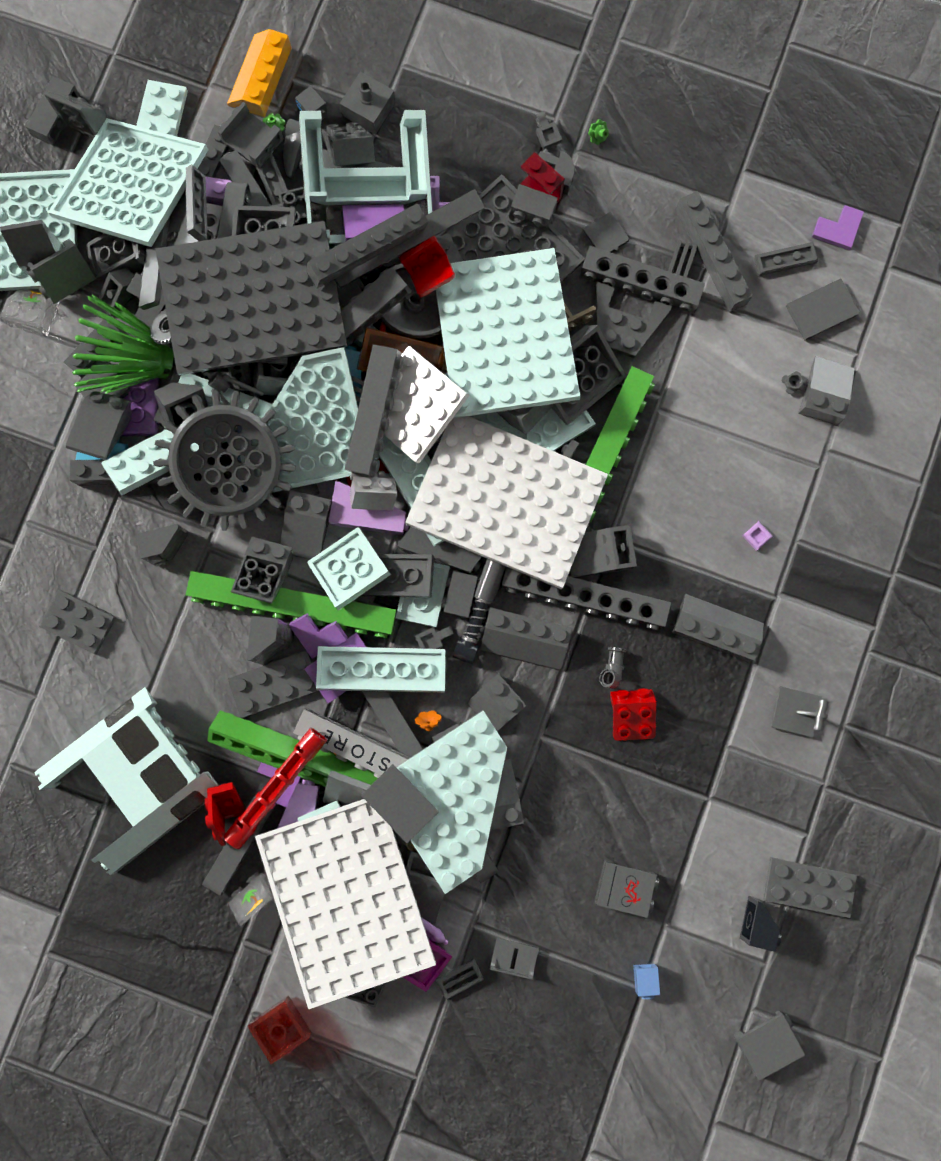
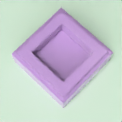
M759 521L742 535L756 551L773 537Z

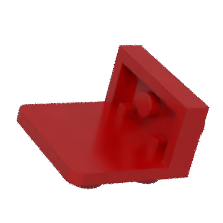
M435 235L399 256L401 263L411 275L417 294L420 297L430 294L455 278V273L448 256Z
M641 688L631 691L617 690L610 692V700L613 707L614 739L617 741L653 739L656 736V700L652 689Z
M233 782L208 788L207 798H205V807L208 811V815L205 816L208 829H212L213 838L215 841L218 840L220 846L226 845L223 837L225 834V819L242 815L245 812V806Z

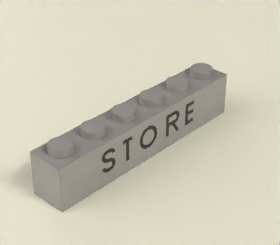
M311 709L303 710L293 732L298 735L300 740L310 727L314 728L327 740L320 749L321 751L336 753V758L344 762L350 760L360 770L366 771L369 769L375 772L374 776L377 778L392 764L398 767L410 759V757Z

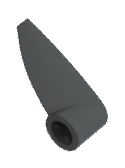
M289 119L285 128L286 137L283 159L286 175L292 179L301 160L302 150L300 122Z

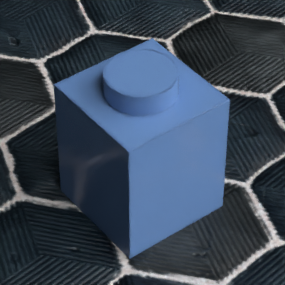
M655 964L633 965L636 994L641 996L642 999L655 998L654 995H660L658 967Z

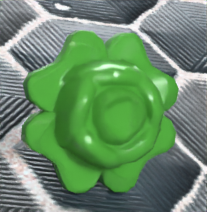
M270 113L268 117L263 118V123L270 128L276 125L281 129V132L285 130L284 125L286 122L281 118L280 114L274 116L273 113Z
M598 119L596 123L591 124L588 132L591 137V143L599 145L608 137L609 130L605 121L602 122V120Z

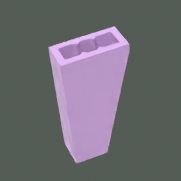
M335 481L329 523L332 526L353 529L359 527L360 530L404 536L405 530H409V526L405 524L407 519L406 512L396 507H393V511L351 509V487Z
M304 779L302 783L296 784L278 828L298 822V817L318 809L321 785H315L314 782Z

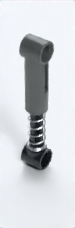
M487 558L474 594L477 600H475V607L472 608L473 613L469 616L470 621L466 625L467 630L462 638H459L452 658L473 664L479 647L477 636L480 635V628L483 627V619H486L485 613L488 611V605L494 603L506 566Z

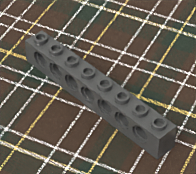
M506 567L501 588H505L507 593L517 595V592L524 593L526 598L537 600V597L544 598L546 603L557 605L560 602L566 604V608L578 610V607L586 609V613L598 615V612L606 614L608 619H626V623L631 625L646 624V628L659 631V628L666 626L671 602L567 576L563 587H567L570 590V596L563 597L559 593L560 588L550 585V590L543 592L539 589V583L543 581ZM523 576L529 578L530 585L526 587L521 586L518 582L519 578ZM581 592H587L590 595L589 602L581 601L579 597ZM607 597L610 600V606L603 607L600 604V598ZM622 602H627L630 605V612L625 613L621 610L620 605ZM642 607H647L650 610L651 615L649 618L641 615Z

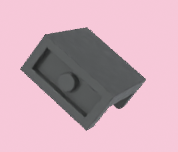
M70 239L62 242L65 246L64 248L35 265L31 262L27 264L30 268L28 274L35 283H40L41 288H39V291L45 299L50 298L54 304L96 279L78 248Z
M779 1010L775 1012L776 1016L744 1034L741 1031L733 1034L753 1074L759 1081L805 1056L802 1050L804 1044L798 1034L794 1035L791 1027H793L790 1018L787 1014L783 1015Z

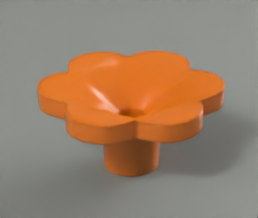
M432 710L420 712L418 714L419 717L415 718V723L420 725L421 728H425L426 731H432L433 727L438 726V722L442 720V717Z

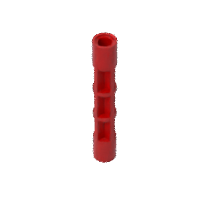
M311 727L294 747V751L282 766L276 769L274 776L262 791L256 794L254 801L224 834L223 837L229 845L238 850L243 847L257 829V825L269 810L275 807L277 800L289 785L294 783V779L305 765L311 762L327 742L320 732Z

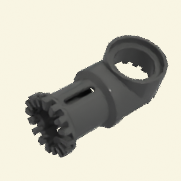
M608 647V651H610L609 660L605 670L600 674V683L603 687L614 689L617 686L619 687V683L621 684L622 670H624V666H622L623 657L626 649ZM612 673L614 677L613 682L608 684L607 677Z

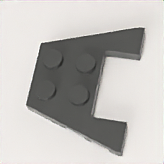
M597 282L596 325L599 326L612 351L635 358L654 331L670 313L672 306L655 301L649 319H644L609 307L615 287Z

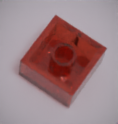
M289 995L254 1018L247 1026L270 1064H273L308 1040L312 1033Z

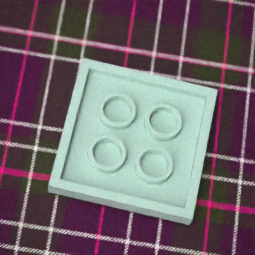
M359 527L307 562L338 611L391 575Z

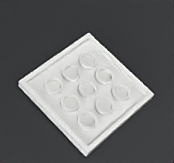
M408 346L402 354L403 366L398 370L397 377L399 378L397 389L393 392L394 405L392 410H389L387 418L389 419V427L387 431H384V435L413 461L420 463L470 395L417 351Z

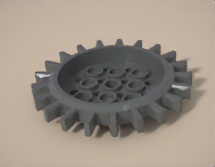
M212 390L213 406L207 408L203 405L201 397L194 395L192 400L197 408V412L189 415L184 407L178 405L175 410L183 418L184 422L179 427L169 421L162 423L166 430L174 433L172 441L168 442L164 439L155 440L154 445L159 448L168 449L169 456L168 459L160 458L153 461V466H169L171 476L163 477L157 482L158 485L166 486L174 483L178 489V492L171 495L168 499L169 504L178 502L181 497H184L190 503L184 510L183 517L188 518L191 516L195 508L204 511V516L201 519L202 527H206L210 523L211 515L213 514L221 516L220 526L222 531L228 529L229 516L233 515L238 516L242 529L247 528L248 519L245 512L252 509L261 521L267 518L266 513L260 507V504L267 500L272 506L278 508L282 503L271 492L275 486L285 491H290L292 487L288 482L281 481L279 476L280 471L293 472L296 470V466L291 463H281V454L294 451L295 445L288 444L281 447L276 439L278 436L284 435L289 430L288 427L280 426L277 430L272 431L267 423L274 418L276 411L272 409L263 418H260L254 413L259 405L257 397L250 401L248 409L239 407L240 391H233L230 405H222L219 390ZM236 425L242 426L241 433L235 431ZM206 427H210L212 429L211 435H207L205 433ZM252 439H257L259 441V445L257 447H254L251 444ZM223 441H227L229 443V447L227 449H224L221 444ZM193 443L198 444L199 449L197 451L192 449ZM223 454L231 456L232 463L230 466H224L221 463L220 458ZM244 455L245 462H239L238 456ZM209 457L215 459L214 465L209 464ZM255 469H260L262 475L256 476L254 473ZM225 471H230L232 477L226 478ZM196 473H200L202 475V479L200 481L195 479ZM243 484L248 486L247 492L241 490ZM217 487L219 490L218 494H213L211 488Z

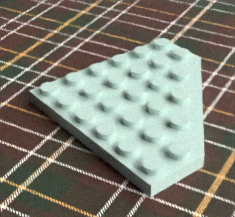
M345 347L304 355L269 411L274 409L276 414L267 423L272 431L277 430L280 426L288 427L289 430L284 435L276 438L279 446L295 445L294 451L281 454V463H291L296 466V470L293 472L280 471L279 479L288 482L292 486L291 488L350 476V472L345 470V465L358 412V404ZM252 439L251 444L254 447H257L259 445V441L257 439ZM241 455L240 457L243 463L245 462V456ZM255 469V475L261 476L262 471L260 469ZM275 486L272 492L281 491L282 489Z
M484 711L467 720L397 767L439 811L411 839V842L445 894L482 870L507 751V746Z

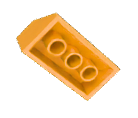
M271 29L254 34L228 100V106L236 108L244 102L250 113L265 118L292 49L287 34Z

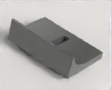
M496 938L490 970L533 980L539 947ZM514 948L518 949V953L515 962L514 969L510 968L512 962Z

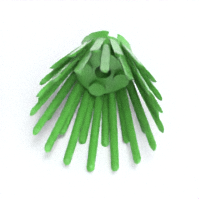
M93 294L92 297L88 296L89 301L134 328L86 304L83 305L85 310L135 337L79 318L80 324L96 329L97 333L104 338L122 343V345L76 335V341L106 348H95V353L102 355L75 353L73 354L74 359L119 362V364L94 365L91 369H76L72 373L74 375L136 373L79 381L74 386L101 384L78 389L77 392L104 387L101 392L106 391L105 394L155 378L166 379L169 375L163 374L165 369L171 370L173 349L167 345L156 343L150 334L151 327L121 304L115 302L116 306L123 311L122 313Z

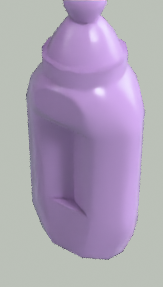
M422 918L427 937L433 942L447 945L449 941L445 939L441 930Z

